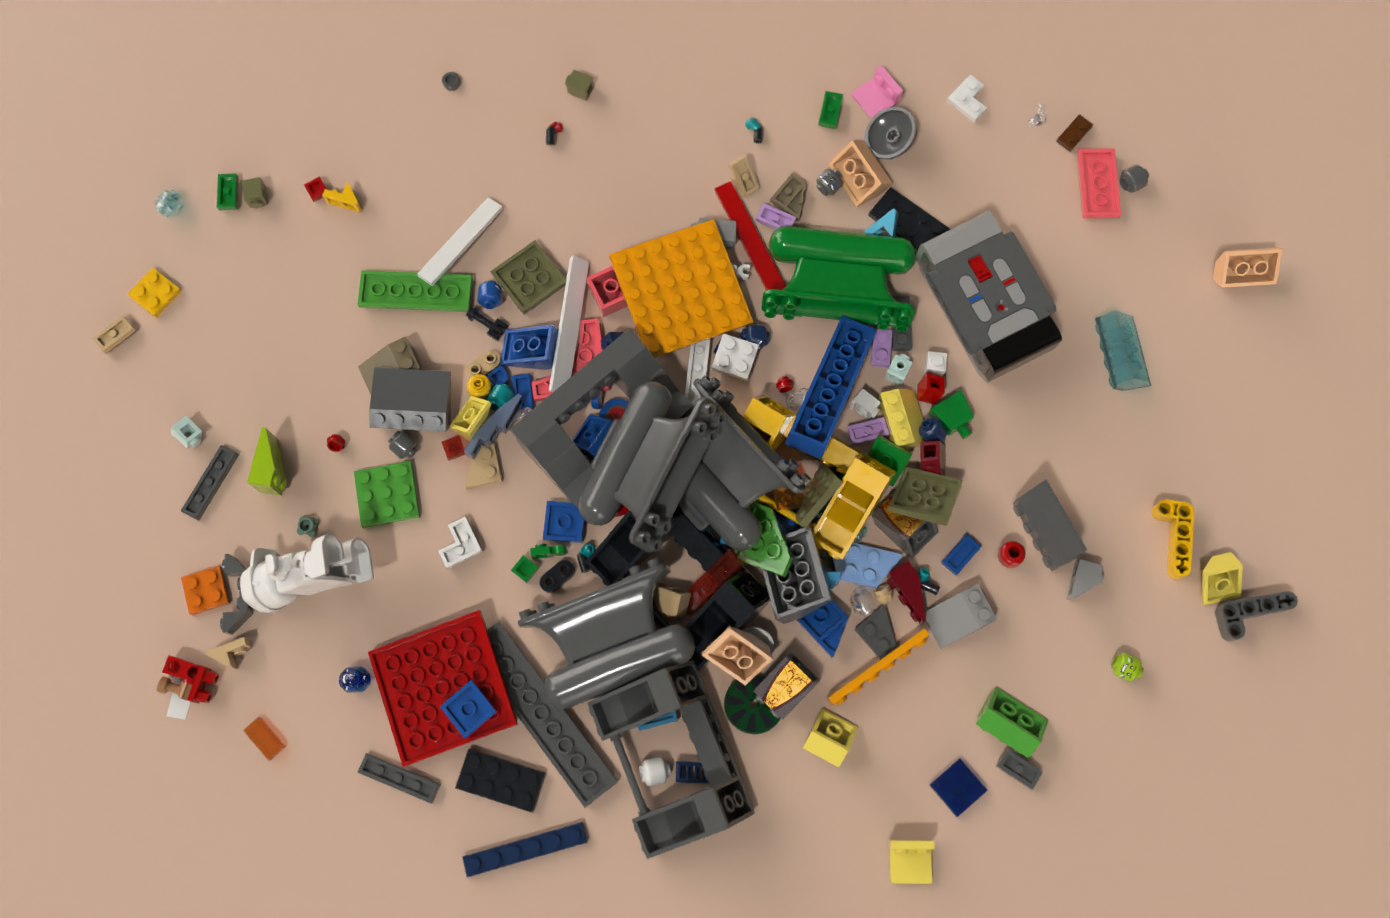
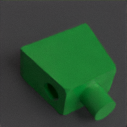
M961 390L930 409L928 415L931 418H938L947 429L948 436L958 431L964 440L973 434L967 425L972 422L974 416Z

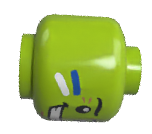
M1126 652L1120 655L1117 654L1111 665L1114 675L1128 682H1132L1135 678L1139 679L1144 671V668L1141 667V659Z

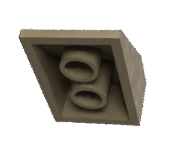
M406 337L386 345L358 366L370 394L375 367L422 370Z

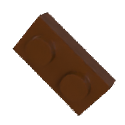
M1079 114L1056 142L1071 152L1094 124Z

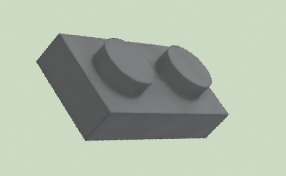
M1008 749L1005 750L996 765L998 769L1030 790H1033L1043 773Z

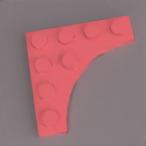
M598 318L580 321V337L575 351L571 377L603 351L601 348L600 340L602 338ZM551 375L532 382L535 402L543 401L552 394V392H549ZM606 386L601 391H609V386Z

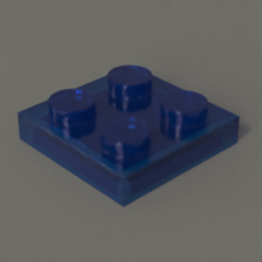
M960 758L929 784L955 817L960 816L988 791Z

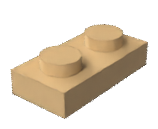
M122 315L92 339L106 354L136 330Z

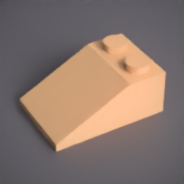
M730 626L702 652L703 657L744 685L748 684L773 660L768 644L753 634Z

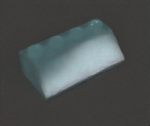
M1115 310L1095 318V329L1100 337V348L1104 353V364L1109 372L1111 387L1115 390L1125 391L1151 386L1133 316Z

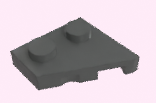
M884 605L855 629V632L880 660L897 647Z

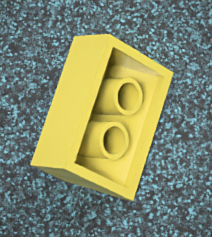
M895 389L880 393L878 400L881 402L879 407L890 434L889 440L905 450L919 447L920 442H925L919 434V427L924 420L915 391Z

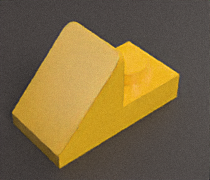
M348 182L342 193L334 189L332 191L324 190L322 196L327 204L361 213L362 208Z

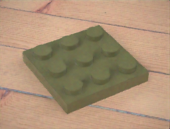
M536 240L490 271L523 315L564 287L567 280Z
M905 466L889 504V512L947 526L963 480Z

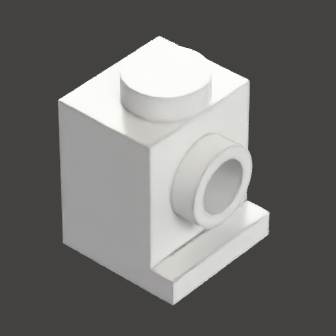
M862 389L851 402L849 408L851 410L856 408L857 413L862 417L869 419L872 417L874 419L880 412L879 406L881 402Z

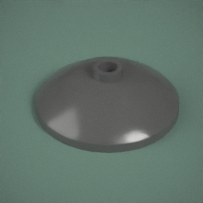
M889 107L878 112L871 119L866 128L865 143L875 157L884 160L894 159L904 154L911 147L917 133V125L913 115L904 108Z

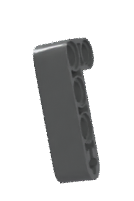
M1286 591L1224 603L1215 610L1220 635L1228 642L1240 639L1245 635L1243 619L1288 611L1297 606L1298 598L1294 593ZM1283 600L1287 603L1278 604V601ZM1263 601L1268 604V609L1263 606ZM1244 604L1249 607V613L1244 610ZM1225 608L1230 611V617L1225 614ZM1230 627L1235 629V636L1230 633Z

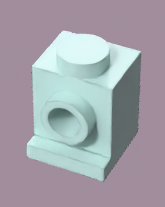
M905 354L895 355L886 372L885 379L902 386L913 362Z
M187 416L171 427V435L176 437L187 449L190 446L193 448L198 446L202 441V431Z

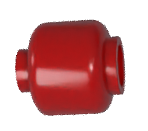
M1016 541L1006 542L998 551V560L1006 568H1015L1024 561L1025 549Z

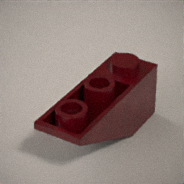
M940 441L920 442L921 470L945 476V446Z
M907 560L889 572L886 576L888 578L886 581L891 589H895L898 592L900 602L904 606L907 605L911 612L909 614L911 618L921 625L926 621L920 576Z

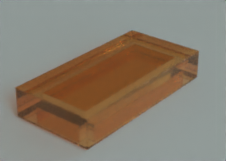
M257 717L243 730L269 761L286 747L261 717Z

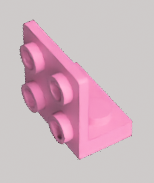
M880 65L875 70L874 78L854 90L851 96L869 118L872 119L883 109L894 107L900 103L903 90L885 68Z

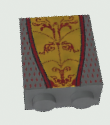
M891 493L881 506L875 508L871 516L875 525L912 559L938 533L935 523L889 512V504L894 493Z
M791 653L754 690L756 693L755 697L760 703H766L771 708L770 712L777 719L781 718L783 720L821 680Z

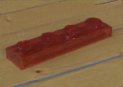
M729 549L687 590L691 593L687 610L688 615H693L744 565L733 549Z

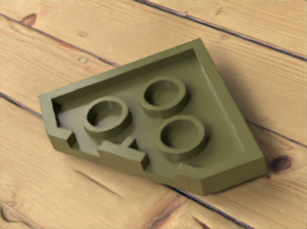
M826 465L823 468L820 467L815 472L813 482L809 486L810 491L805 494L801 507L796 514V521L804 528L807 527L843 484L841 479Z

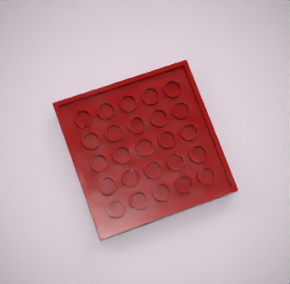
M481 610L368 652L403 767L518 725ZM473 680L498 712L468 738H464L440 706L469 681Z

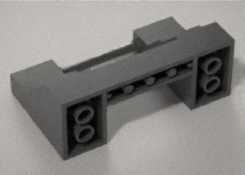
M629 329L510 428L523 451L578 511L579 499L594 471L590 469V462L561 428V424L568 422L576 411L582 410L590 399L596 398L603 388L611 385L613 382L630 399L635 390L647 381H656L666 386L672 396L671 408L666 418L683 419L691 415L694 409V405L677 389L648 348Z
M694 660L664 668L588 702L590 714L594 719L597 733L601 740L604 741L610 738L611 742L614 741L619 759L640 810L638 812L639 816L632 819L634 830L641 842L642 851L647 859L729 829L755 814ZM681 710L682 720L688 728L690 740L694 743L697 758L703 766L705 778L709 782L710 787L650 811V808H646L644 798L620 739L622 738L621 733Z

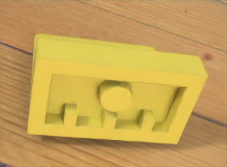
M889 840L890 882L894 884H931V850H935L934 841Z

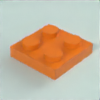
M221 566L181 577L189 615L199 614L230 604Z

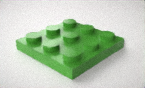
M411 461L354 471L362 528L420 518Z

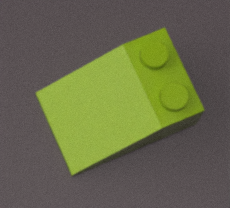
M262 427L247 483L258 492L281 496L282 491L286 489L287 480L278 439L267 428Z

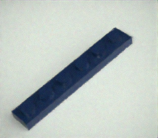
M583 822L463 856L462 859L466 876L471 877L588 842Z

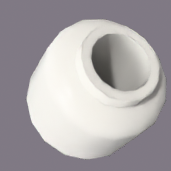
M660 757L644 760L642 766H639L640 779L648 786L664 784L667 776L670 775L669 764L665 763Z

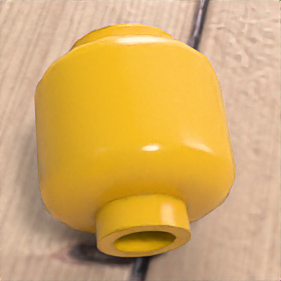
M483 374L473 375L467 382L469 395L487 400L493 388L491 381Z

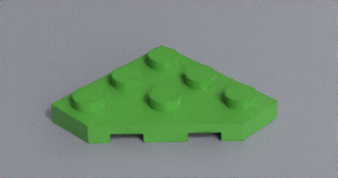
M753 503L751 512L759 519L762 525V536L759 542L751 549L746 551L734 550L732 558L786 577L793 558L775 513L769 507Z

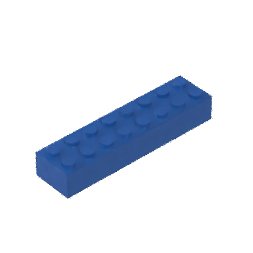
M841 316L791 427L786 445L822 459L877 329Z

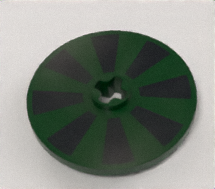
M757 674L746 685L736 679L726 691L724 698L725 714L730 723L741 732L752 735L762 734L774 728L781 719H777L770 712L771 708L766 703L762 704L758 701L757 706L759 708L753 707L752 709L750 707L751 702L749 700L754 701L756 699L754 690L766 676Z

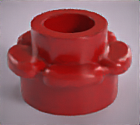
M782 377L778 379L776 388L780 393L789 392L793 389L794 381L788 377Z
M332 434L331 437L327 438L329 450L339 452L344 449L346 442L340 435Z

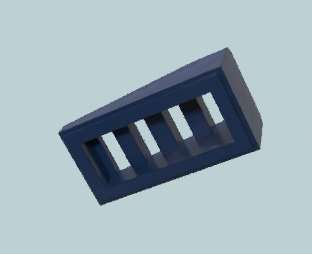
M676 761V782L709 783L705 778L704 769L702 779H698L699 766H702L701 762ZM682 766H686V778H682ZM690 766H694V778H690Z

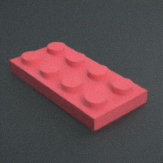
M1078 149L1077 160L1082 217L1120 218L1121 207L1115 149Z

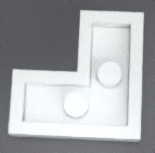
M970 74L948 97L947 102L972 122H975L987 108L974 98L983 89L984 84Z
M466 517L448 525L455 543L438 551L447 569L483 552Z

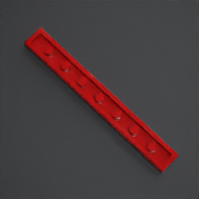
M730 181L714 188L729 220L736 221V234L765 290H782L786 286L732 182Z

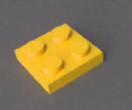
M152 267L127 295L157 318L182 291Z

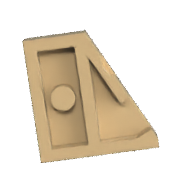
M491 444L490 447L487 445L482 446L475 459H472L465 482L466 490L502 482L495 444Z

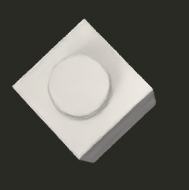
M928 351L925 357L923 376L929 373L943 377L946 372L947 353Z

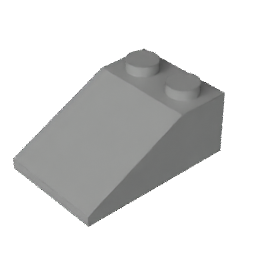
M978 584L925 611L926 623L940 649L997 620Z

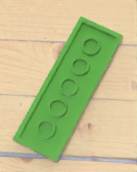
M361 270L357 305L359 308L467 312L470 309L473 277L472 275L443 274L431 286L419 278L417 273Z

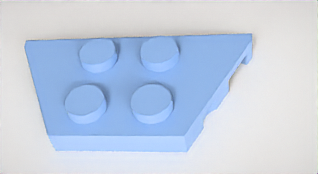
M853 543L843 560L833 557L832 559L835 571L840 572V581L876 589L901 559L902 554Z

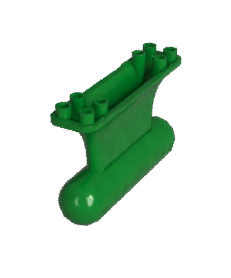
M792 226L779 227L773 231L769 240L771 255L776 261L796 264L789 284L782 290L769 289L764 291L761 308L765 312V317L774 318L777 314L783 315V318L786 320H793L795 316L840 320L841 316L857 322L877 325V328L880 330H886L889 326L896 327V330L899 332L908 330V326L913 321L915 308L911 304L899 303L892 298L886 283V273L906 274L912 269L916 261L915 246L909 240L899 237Z

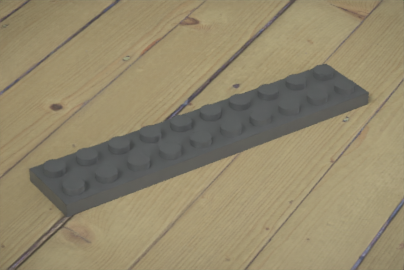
M497 622L488 629V633L513 710L584 808H586L618 782L565 710L555 708L548 702L544 696V682L502 625Z

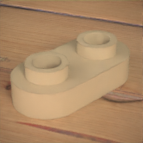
M487 351L467 366L466 373L469 378L476 374L486 376L500 366L501 358L496 351ZM494 357L493 361H488V358ZM478 368L479 370L478 372L474 373L473 369Z

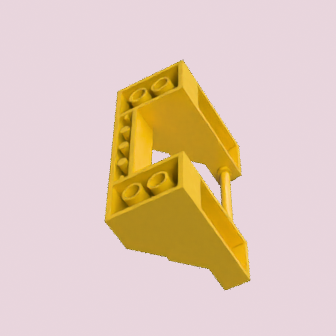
M766 395L752 398L743 415L745 420L774 451L785 437L788 438L797 416L795 412ZM832 435L822 459L819 460L827 465L831 463L836 466V470L845 475L842 480L843 484L833 495L818 523L810 522L807 527L811 526L818 549L824 548L829 551L828 554L831 557L843 560L886 493L897 472ZM766 495L758 498L759 501L798 523L795 519L796 513Z

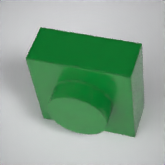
M523 555L511 571L525 583H528L539 567Z

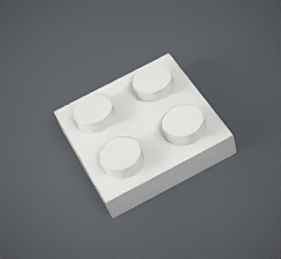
M723 334L711 370L747 381L759 345Z

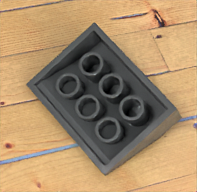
M375 367L369 409L370 428L446 432L451 424V371Z
M1047 480L1032 488L1013 503L1015 514L1021 517L1024 522L1023 527L1025 531L1032 536L1035 549L1041 552L1043 563L1047 568H1050L1051 572L1072 562L1087 551L1086 546Z
M811 526L784 535L793 558L786 577L762 569L775 619L783 624L800 619L832 601Z

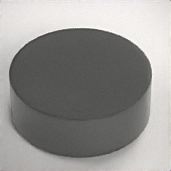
M448 72L442 77L445 89L454 91L459 88L461 81L455 72Z

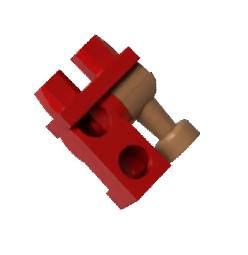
M168 655L162 673L183 679L181 684L172 683L170 678L162 677L158 682L157 692L165 694L170 691L177 694L179 698L198 704L200 702L209 703L212 692L204 690L206 683L215 685L219 674L211 671L212 669Z

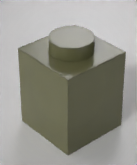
M573 70L571 75L567 76L565 85L568 94L587 101L594 88L593 77Z
M260 177L241 181L244 201L250 208H260L263 205H268L265 185Z

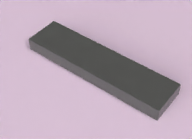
M223 445L219 447L181 509V512L198 521L201 519L238 458V453Z
M367 753L357 772L431 804L441 785Z

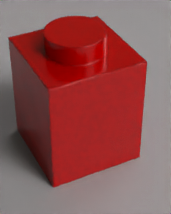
M927 373L917 384L918 401L935 405L945 394V377Z

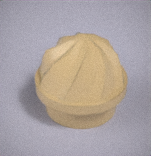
M882 585L874 589V599L878 603L887 605L892 601L893 591L888 585Z

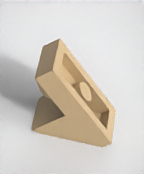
M743 155L728 164L733 174L730 178L744 197L760 188L746 156Z
M243 637L208 650L206 655L237 669L234 655L246 653L247 649L252 648L251 641Z

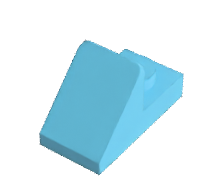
M893 208L864 232L870 235H881L885 228L891 237H895L898 211Z

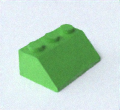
M996 687L982 709L976 725L998 738L1001 742L1006 743L1018 753L1029 758L1042 742L1049 720Z

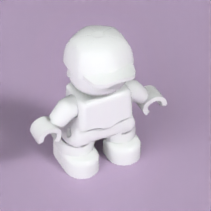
M326 534L316 538L312 543L310 551L291 552L284 556H280L278 552L272 549L256 548L251 554L250 567L244 570L240 577L242 599L250 607L261 613H274L294 602L298 595H312L328 589L350 586L355 581L362 583L374 579L371 551L368 544L361 538H354L342 544L339 538L333 534Z

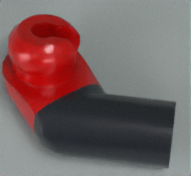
M552 122L546 129V145H555L556 132H562V123Z

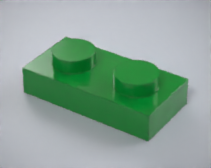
M825 92L818 126L836 129L843 94Z
M236 173L218 174L217 209L237 210L238 175Z

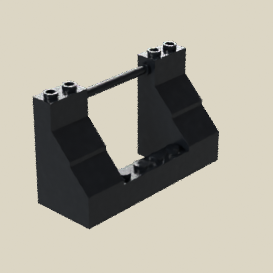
M677 506L670 521L671 529L668 533H664L661 539L662 544L673 536L675 542L683 546L688 551L689 556L696 559L701 564L702 569L710 573L715 578L716 583L721 586L685 626L691 632L695 643L694 654L689 661L694 660L700 672L710 662L702 656V652L729 626L743 630L769 604L770 597L768 589L739 560L732 558L733 554L723 544H720V541L707 528L703 531L698 530ZM630 510L586 560L589 569L597 574L606 586L620 582L630 575V568L640 565L655 552H646L630 542V533L636 523V519ZM653 608L654 620L662 628L670 626Z

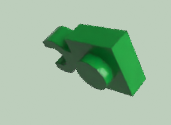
M537 544L535 548H530L533 560L566 555L564 545L550 547L547 544Z

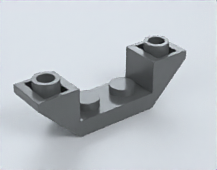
M225 554V560L222 561L224 573L230 577H241L247 568L234 556ZM240 578L237 580L239 598H237L236 602L239 611L223 612V618L220 620L222 632L228 635H233L253 615V608L242 599Z

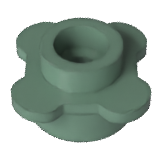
M305 516L301 517L297 533L313 537L316 534L315 527L318 524V520L316 518H306Z

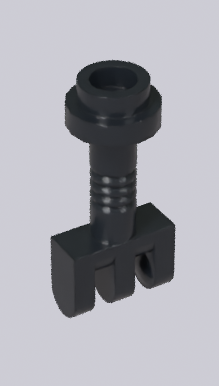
M470 307L466 313L468 320L471 322L475 319L489 328L487 335L496 341L500 337L494 333L497 332L500 335L504 333L499 326L504 329L508 327L506 323L498 318L494 323L479 314L477 307Z

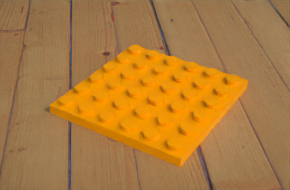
M714 219L609 254L610 262L639 339L654 358L753 323Z

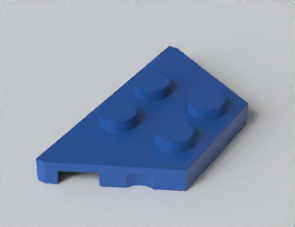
M832 600L796 621L833 658L849 617Z

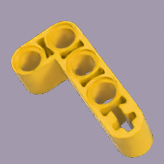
M1161 500L1152 507L1151 514L1156 520L1170 522L1167 574L1173 580H1180L1191 572L1194 508L1187 502ZM1160 506L1165 508L1166 514L1160 511ZM1179 509L1185 512V517L1179 513ZM1178 528L1184 531V536L1179 534ZM1177 547L1182 548L1183 555L1178 553Z

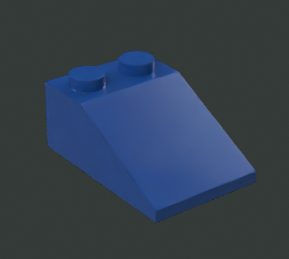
M554 325L506 330L500 365L541 370L552 369L558 328Z

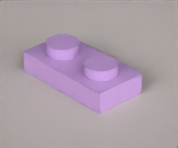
M763 203L755 221L776 230L783 226L793 227L796 217Z
M877 329L872 341L870 366L890 367L893 330Z
M884 417L847 426L852 446L874 441L878 435L884 438L890 435Z

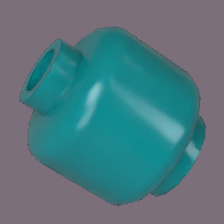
M507 384L493 386L487 397V401L491 403L490 409L496 412L502 405L515 397V394Z

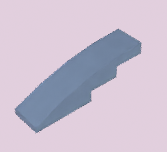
M518 394L487 419L465 448L464 452L467 457L474 460L483 444L490 447L499 431L507 433L524 404L522 395Z

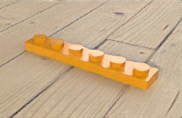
M923 629L826 700L831 706L835 703L839 706L847 700L845 697L850 692L856 694L863 688L861 684L868 680L871 683L879 677V671L882 669L888 671L896 665L893 661L900 657L903 660L911 654V648L914 646L919 648L927 642L925 638L929 636V633L926 629Z

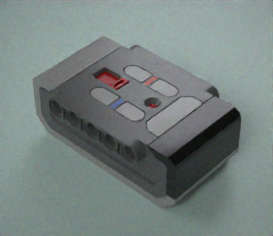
M990 211L920 245L916 254L920 271L978 375L987 383L1054 350L1062 341V335L1051 317V314L1056 312L1054 301L1016 235L1012 231L1004 234Z

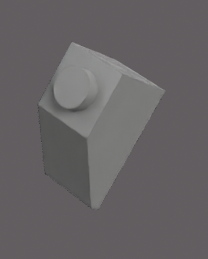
M1082 559L1076 561L1066 600L1071 601L1099 585V583H1102L1104 578V572H1102L1103 565Z

